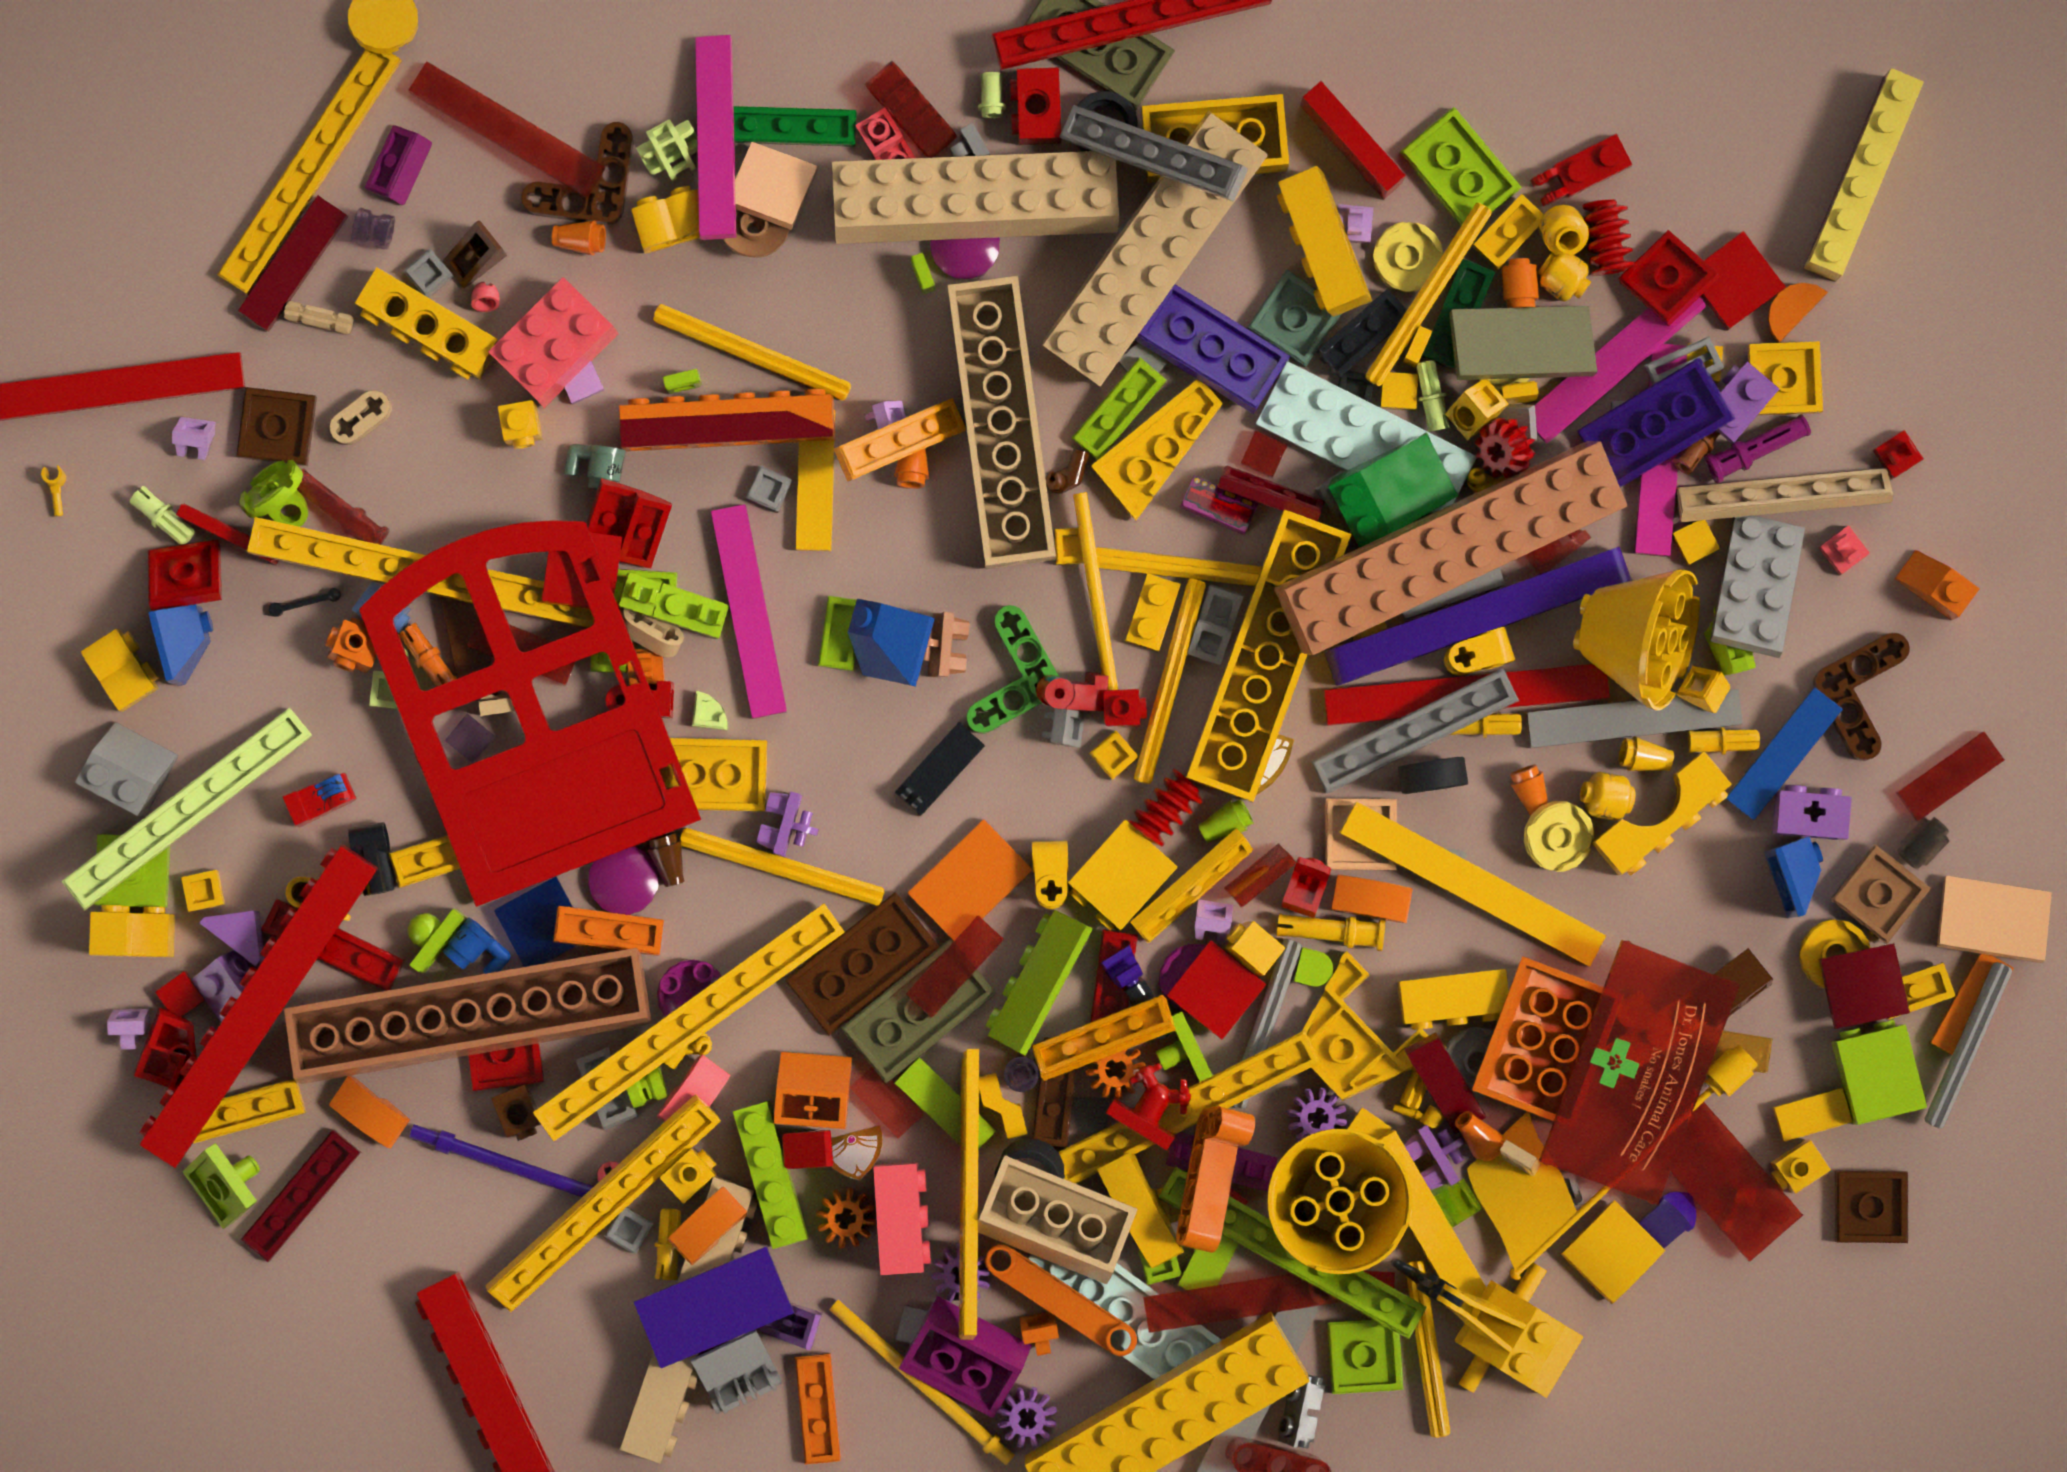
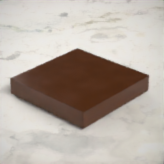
M245 387L236 457L268 462L283 460L286 464L288 460H293L297 465L308 466L317 396Z
M1835 1171V1242L1908 1243V1171Z

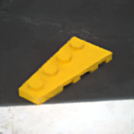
M1198 379L1091 465L1094 472L1135 521H1137L1223 404L1209 386Z

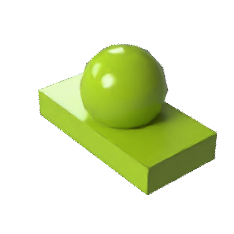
M452 909L442 923L436 916L430 913H421L413 917L408 924V937L414 945L422 949L409 965L419 973H426L448 945V941L464 924L467 916L458 909Z

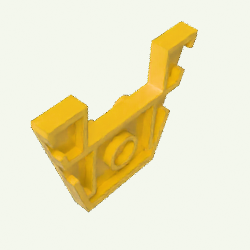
M1348 951L1342 955L1338 967L1332 978L1328 981L1323 995L1302 1030L1306 1031L1320 1060V1063L1311 1067V1069L1342 1101L1413 1069L1414 1066L1406 1055L1405 1048L1429 1036L1420 1027L1395 1052H1392L1355 1014L1344 1000L1370 975Z

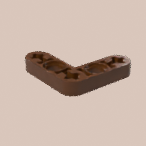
M612 122L602 130L593 189L546 182H532L523 189L521 194V200L525 209L536 216L580 222L596 221L597 224L603 225L617 223L624 213L634 144L633 135L629 127L621 122ZM616 130H621L622 136L627 138L626 142H620L618 148L619 156L625 155L624 160L614 156L604 157L605 152L613 154V143L608 140V137L614 136ZM610 164H616L622 169V176L615 183H609L603 179V170ZM600 187L608 190L620 189L619 195L612 192L611 202L613 206L617 207V210L610 211L609 217H604L602 210L598 209L599 205H605L607 197L605 191L600 192ZM537 190H541L544 197L554 199L553 192L558 191L559 193L556 198L557 211L551 210L553 207L551 202H540L539 207H534V203L528 200L529 195L533 196ZM570 194H577L582 198V207L575 213L567 212L563 208L564 198Z
M1899 633L1886 634L1819 670L1813 679V686L1837 705L1841 706L1848 703L1855 707L1857 711L1855 721L1847 724L1842 722L1837 716L1833 721V725L1850 755L1860 761L1876 757L1881 750L1882 742L1854 688L1902 663L1907 658L1910 646L1908 640ZM1887 640H1890L1892 644L1898 642L1901 646V649L1897 651L1899 657L1895 659L1893 655H1888L1880 659L1884 666L1879 668L1877 657L1870 651V648L1874 647L1875 653H1879L1888 647ZM1857 656H1864L1871 663V669L1865 676L1857 675L1852 669V661ZM1843 663L1845 673L1853 683L1849 685L1847 678L1835 684V692L1831 688L1824 689L1821 684L1826 680L1824 674L1828 673L1830 677L1840 674L1843 670L1839 668V665ZM1862 722L1866 728L1860 729V734L1864 739L1871 738L1873 742L1869 746L1870 753L1868 755L1866 751L1858 752L1856 749V745L1860 743L1857 734L1852 733L1848 736L1846 730L1855 728Z

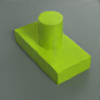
M1180 1011L1172 1015L1176 1028L1175 1033L1179 1040L1155 1051L1164 1071L1189 1060L1199 1082L1212 1077V1073L1183 1012Z

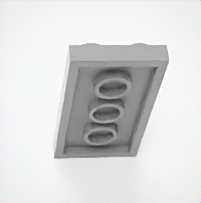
M1755 515L1733 517L1710 642L1780 658L1783 652L1805 532L1804 527Z

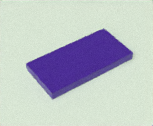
M1176 284L1135 338V341L1252 414L1255 413L1290 358V355Z
M1697 358L1580 428L1577 432L1583 442L1601 441L1621 488L1736 418L1701 358Z
M767 1246L633 1302L661 1369L794 1313Z

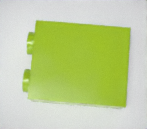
M1894 1019L1873 1024L1875 1031L1861 1034L1860 1028L1839 1032L1840 1039L1831 1041L1853 1125H1860L1927 1108L1906 1024L1895 1025Z

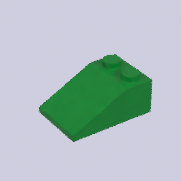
M1427 432L1333 477L1328 485L1359 548L1407 526L1458 497V493Z

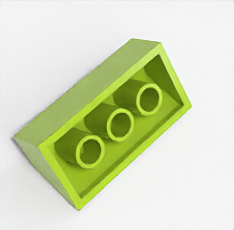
M1054 910L1051 916L1047 913L1043 915L1035 931L1041 934L1036 946L1033 947L1028 944L1019 961V964L1024 966L1019 978L1011 976L1002 995L1007 997L1002 1010L995 1007L985 1025L991 1029L988 1034L989 1037L1026 1056L1093 929L1057 910Z

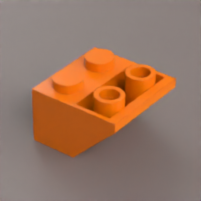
M781 1052L773 1124L846 1129L852 1057Z

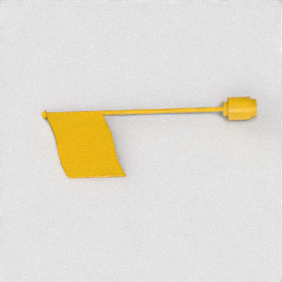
M1737 1045L1733 1050L1729 1048L1704 1071L1708 1076L1704 1081L1708 1088L1670 1123L1662 1141L1711 1094L1715 1093L1720 1097L1724 1093L1730 1097L1754 1075L1752 1071L1758 1064L1740 1045ZM1527 1111L1502 1135V1141L1508 1140L1538 1159L1541 1166L1535 1176L1527 1174L1504 1160L1501 1153L1491 1161L1476 1159L1467 1168L1469 1179L1476 1197L1501 1235L1513 1265L1509 1272L1510 1277L1514 1280L1521 1279L1519 1275L1657 1146L1665 1129L1652 1140L1651 1144H1648L1641 1150L1639 1156L1638 1154L1636 1155V1161L1632 1159L1578 1211L1575 1208L1562 1174L1538 1138L1530 1112Z

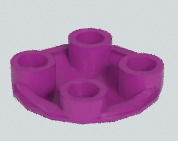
M1000 238L930 240V251L935 265L945 274L957 279H972L984 276L994 265L999 254Z
M633 846L594 861L589 870L588 886L593 899L602 909L611 913L630 915L644 910L652 902L658 890L659 875L656 866L648 854Z
M695 959L680 961L668 968L660 979L657 990L658 1006L664 1017L721 977L720 972L708 962Z

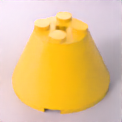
M1679 569L1598 588L1592 595L1585 594L1580 604V614L1583 615L1581 628L1577 630L1574 636V649L1581 651L1587 660L1647 708L1653 710L1664 709L1676 695V692L1671 691L1676 679H1684L1695 646L1700 614V597L1693 596L1692 585L1697 586L1698 584L1695 575L1691 571Z
M1328 1129L1301 1139L1280 1159L1269 1183L1267 1197L1268 1214L1278 1240L1295 1259L1321 1272L1351 1274L1375 1266L1395 1250L1411 1219L1412 1190L1402 1163L1385 1144L1359 1131ZM1336 1160L1337 1167L1333 1173L1322 1167L1325 1161ZM1344 1161L1355 1164L1362 1169L1352 1186L1340 1179L1345 1168ZM1336 1191L1339 1194H1345V1199L1340 1201L1341 1207L1335 1209L1333 1204H1329L1330 1196Z

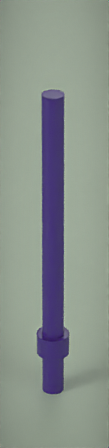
M414 1124L410 1132L409 1138L435 1146L436 1151L447 1155L453 1152L583 1197L594 1187L456 1139L455 1134L444 1130L439 1133Z

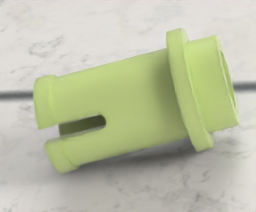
M984 72L980 74L981 104L978 105V110L982 111V117L1000 118L1006 109V105L1002 103L1003 74L1000 72Z

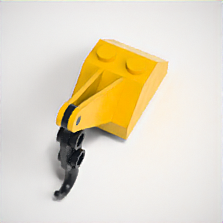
M1394 1259L1392 1261V1265L1418 1285L1417 1289L1443 1306L1448 1307L1464 1322L1454 1340L1456 1343L1546 1398L1548 1397L1583 1339L1582 1335L1493 1280H1490L1479 1298L1458 1290L1430 1271L1424 1273L1401 1260ZM1464 1302L1474 1307L1471 1313L1461 1308Z

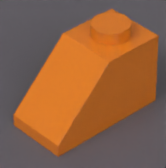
M1918 550L1913 552L1894 578L1950 620L1960 617L1980 590L1979 587L1953 568Z

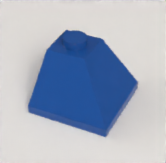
M857 598L848 635L862 675L916 687L935 618L883 603Z
M196 604L148 612L166 682L177 686L185 685L211 642L209 632H212L214 629L209 612H203L202 607Z
M1810 837L1801 838L1764 851L1787 919L1806 915L1821 872L1819 863L1823 862V856L1816 841L1812 843Z

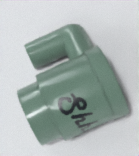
M572 444L568 448L564 474L578 476L580 460L587 459L589 460L587 477H589L588 488L597 490L601 478L620 482L626 451L600 445Z

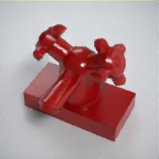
M1160 1063L1142 1066L1129 1079L1131 1085L1141 1080L1146 1089L1135 1107L1131 1108L1114 1098L1106 1114L1163 1149L1168 1150L1176 1135L1160 1126L1159 1121L1169 1104H1180V1115L1187 1113V1106L1191 1100L1190 1089L1187 1087L1186 1079H1181L1180 1089H1169L1166 1085L1158 1083L1154 1072L1162 1068Z

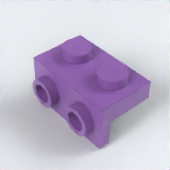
M1748 361L1741 368L1734 365L1721 380L1726 386L1720 393L1736 419L1718 429L1717 432L1732 444L1780 389Z
M235 950L218 957L191 979L220 1022L225 1018L219 1013L231 996L238 999L245 987L239 983L250 968L247 959Z

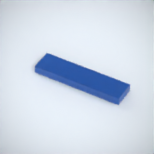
M1813 687L1730 791L1726 799L1751 819L1755 820L1843 709L1816 687Z

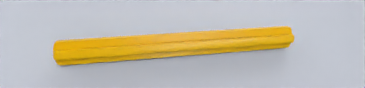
M1481 203L1474 205L1366 373L1365 378L1376 386L1383 384L1491 216L1492 211Z
M659 304L653 316L655 323L813 389H825V394H831L839 400H845L850 392L851 384L848 381L666 305Z
M1096 547L1098 566L1103 569L1248 586L1256 585L1262 566Z
M1191 578L1186 584L1134 774V780L1140 783L1151 784L1153 781L1206 587L1205 582Z
M684 828L680 837L681 846L876 906L881 904L885 891L880 886L690 828Z

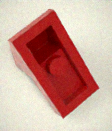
M810 1130L783 1134V1155L786 1169L833 1166L831 1130Z

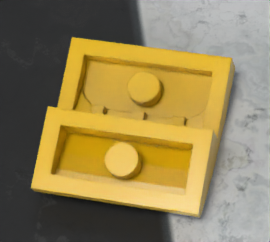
M1613 1200L1588 1227L1584 1228L1561 1255L1602 1296L1613 1304L1666 1250Z

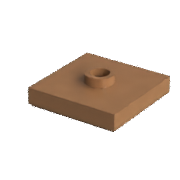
M1873 844L1833 894L1830 901L1884 944H1888L1931 888L1880 847Z

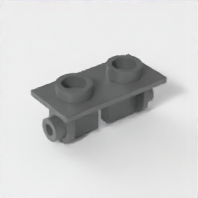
M1309 1375L1310 1382L1286 1395L1284 1415L1280 1418L1278 1424L1279 1442L1296 1448L1297 1446L1309 1448L1310 1442H1314L1318 1417L1307 1415L1308 1408L1320 1410L1325 1385H1322V1377Z

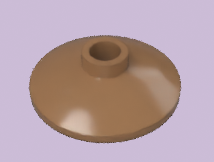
M736 210V238H725L723 241L731 250L742 256L764 257L776 252L785 243L789 229ZM757 227L760 232L750 233L747 229Z

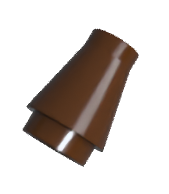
M675 832L648 840L650 848L647 851L663 880L664 887L685 882L681 840H677Z

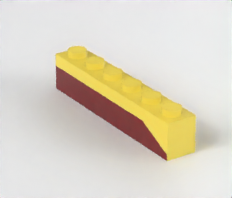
M1893 68L1884 75L1805 262L1804 269L1835 282L1843 275L1924 81Z

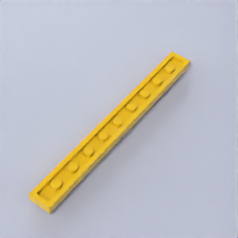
M258 517L254 519L247 550L249 554L384 584L404 568L426 556ZM488 569L503 610L586 629L594 624V618L590 609L541 603L544 581ZM458 573L453 574L425 592L473 603L462 575Z
M823 903L532 1113L554 1142L845 933L825 903Z

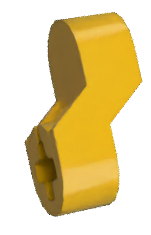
M997 1073L980 1076L979 1091L984 1109L990 1108L1001 1113L1007 1138L1011 1139L1027 1135L1020 1103L1015 1104L1003 1098Z

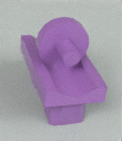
M791 791L789 795L770 792L766 811L782 815V823L780 829L761 824L756 842L774 850L773 853L776 855L786 856L793 830L797 831L793 844L804 847L807 834L818 835L819 829L809 826L813 815L812 812L803 810L800 822H795L802 799L801 794Z
M1423 1124L1415 1129L1417 1134L1410 1137L1404 1143V1146L1413 1161L1429 1153L1435 1163L1420 1173L1429 1189L1432 1190L1445 1184L1452 1186L1460 1181L1445 1155L1449 1153L1455 1165L1464 1160L1458 1149L1466 1143L1463 1136L1453 1140L1447 1129L1437 1134L1444 1145L1440 1147L1427 1125Z

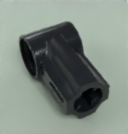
M380 822L348 829L351 850L378 867V870L363 890V895L370 896L394 891L393 875L388 853H390V842L385 823Z

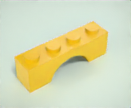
M1705 751L1699 753L1673 775L1676 786V799L1671 812L1663 821L1654 826H1637L1621 819L1591 842L1618 876L1623 875L1625 872L1630 876L1636 873L1647 863L1643 859L1644 856L1653 849L1657 854L1674 841L1670 836L1680 827L1686 831L1701 819L1698 814L1701 809L1707 804L1714 808L1728 796L1725 790L1732 785L1731 782Z

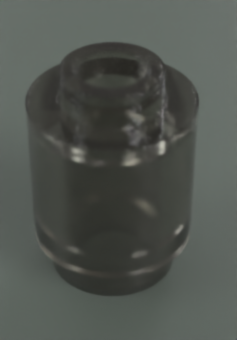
M1923 817L1900 841L1901 847L1897 850V853L1911 867L1918 870L1922 865L1927 866L1950 842L1946 836L1949 830L1937 818L1933 817L1931 820Z

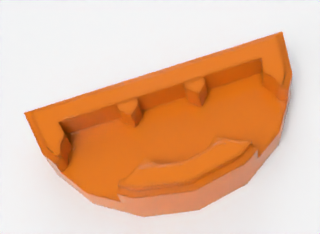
M1809 283L1789 285L1779 292L1768 310L1769 332L1776 343H1780L1828 292L1818 285Z

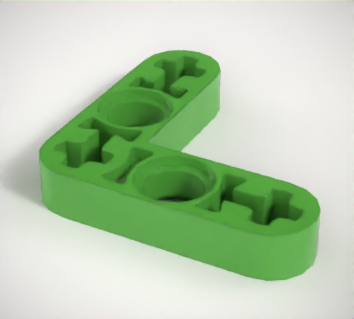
M1008 605L1002 607L995 616V627L1022 677L979 700L969 708L967 712L968 725L973 731L980 734L989 733L1042 704L1037 697L1035 685L1039 682L1035 672L1028 676L1025 672L1026 669L1034 668L1044 660L1047 667L1040 668L1044 677L1048 675L1059 677L1026 615L1016 606ZM1008 612L1011 616L1018 615L1020 617V620L1016 623L1020 633L1022 634L1027 629L1030 636L1019 638L1013 645L1008 641L1010 638H1015L1012 630L1009 627L1004 629L1001 627V623L1005 621L1003 615ZM1023 643H1032L1036 646L1038 656L1033 662L1026 663L1018 658L1017 650ZM1012 690L1020 692L1024 698L1023 706L1016 711L1007 709L1003 703L1005 694ZM997 698L999 708L1006 717L999 720L998 713L989 718V726L984 727L981 723L975 725L973 723V719L977 717L975 711L979 708L984 712L993 709L994 706L990 701Z

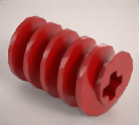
M1614 199L1597 200L1583 204V210L1593 212L1584 217L1587 225L1594 226L1588 229L1589 239L1596 240L1587 246L1588 252L1597 254L1589 259L1590 266L1599 268L1593 271L1591 276L1621 273L1634 266L1633 261L1624 260L1623 257L1633 252V248L1622 246V242L1631 238V234L1620 232V228L1630 223L1629 220L1619 218L1618 214L1628 210V207L1617 204V201Z
M1175 768L1172 771L1177 779L1176 781L1167 777L1162 780L1167 791L1159 788L1153 790L1158 801L1156 802L1148 798L1143 801L1148 812L1139 809L1134 811L1139 822L1136 823L1127 819L1151 843L1161 847L1165 843L1160 834L1165 833L1170 836L1174 834L1170 823L1173 822L1178 825L1184 823L1179 813L1181 811L1189 815L1193 813L1189 802L1192 801L1197 804L1203 802L1197 787Z

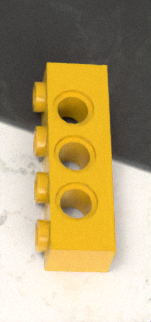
M376 267L355 301V304L362 309L360 313L362 318L376 326L382 321L392 327L391 335L406 344L411 339L422 345L421 353L436 362L441 357L453 364L450 370L466 380L471 375L480 380L493 359L488 351L499 341L497 338ZM396 300L403 301L405 303L404 312L398 317L389 316V305ZM423 319H434L435 329L432 333L428 335L418 333V325ZM455 336L464 337L466 341L464 349L459 353H451L448 350V343Z

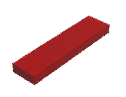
M276 898L261 931L278 939L285 929L280 925L282 919L291 907L296 910L298 908ZM340 928L336 930L318 957L385 991L391 990L405 962L404 959Z

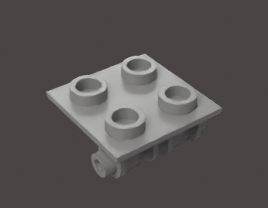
M756 1329L691 1359L692 1365L712 1400L711 1403L716 1414L722 1411L726 1414L729 1410L740 1405L739 1400H742L745 1405L747 1404L746 1397L751 1395L753 1400H756V1392L761 1396L771 1390H777L776 1386L782 1384V1379Z

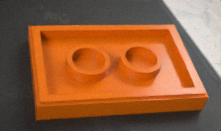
M983 819L908 894L957 944L1024 880L1033 869Z

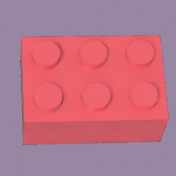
M562 277L488 352L545 408L619 333L589 301Z
M918 1162L875 1165L873 1169L880 1275L922 1273L925 1270V1264H931L932 1262L930 1240L923 1241V1228H928L929 1226L928 1205H921L920 1192H926L927 1190L926 1169H919Z

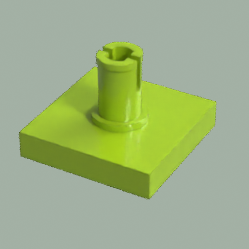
M97 834L96 854L121 835ZM170 846L95 902L94 905L168 908Z
M214 1143L182 1171L223 1230L233 1224L257 1202L245 1185L247 1180L260 1172L258 1163L250 1155L231 1165L218 1145Z

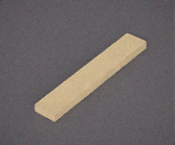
M1887 468L1678 487L1676 488V501L1681 522L1892 503L1893 491Z

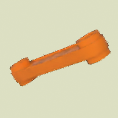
M998 1244L991 1247L987 1252L985 1264L994 1276L1110 1353L1117 1356H1125L1135 1349L1137 1335L1130 1325L1012 1247ZM1004 1250L1010 1255L1011 1264L1007 1270L1000 1271L993 1266L992 1256L996 1251ZM1122 1329L1130 1334L1131 1344L1127 1349L1119 1350L1112 1345L1111 1336L1116 1330Z

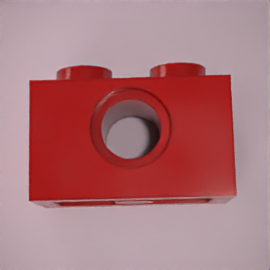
M1059 67L1017 69V79H1010L1011 101L1018 100V114H1011L1012 135H1019V145L1061 144ZM1032 99H1040L1044 102L1046 108L1040 114H1032L1027 111L1025 106Z

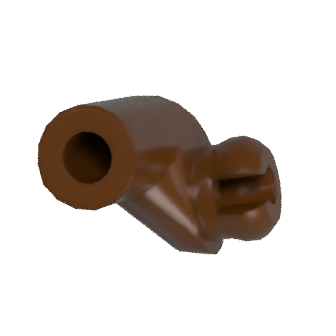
M1073 449L1068 467L1057 472L1052 471L1048 473L1045 478L1046 486L1053 493H1065L1079 486L1083 480L1089 453Z

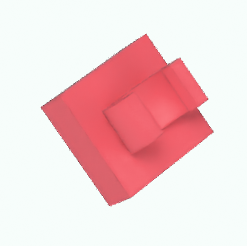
M1849 525L1818 547L1839 576L1870 554Z

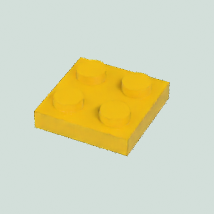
M1820 341L1749 344L1747 346L1748 362L1780 388L1757 416L1815 414L1823 412Z

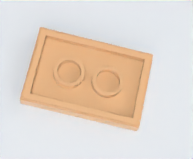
M1946 876L1943 880L1937 947L2043 963L2046 956L2052 892Z

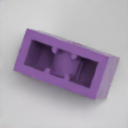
M1785 785V791H1777L1774 801L1772 834L1831 840H1847L1849 838L1852 797L1842 796V789L1821 788L1820 794L1806 793L1807 786ZM1813 803L1814 809L1820 810V816L1813 817L1811 821L1810 815L1804 814V808L1811 807Z

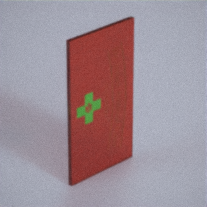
M1621 940L1539 1161L1546 1166L1551 1165L1646 1200L1649 1204L1658 1205L1740 984L1734 980L1724 979L1634 945L1629 940Z

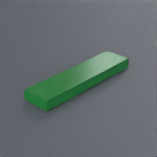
M734 106V143L751 144V142L757 144L856 147L855 125L857 111L846 109Z

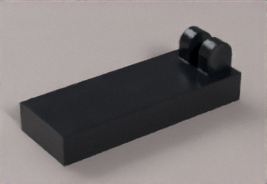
M1387 289L1317 350L1321 357L1320 360L1323 364H1328L1329 370L1333 375L1337 374L1341 378L1395 330L1407 309Z
M958 722L900 785L895 793L916 813L922 816L981 752L985 745Z

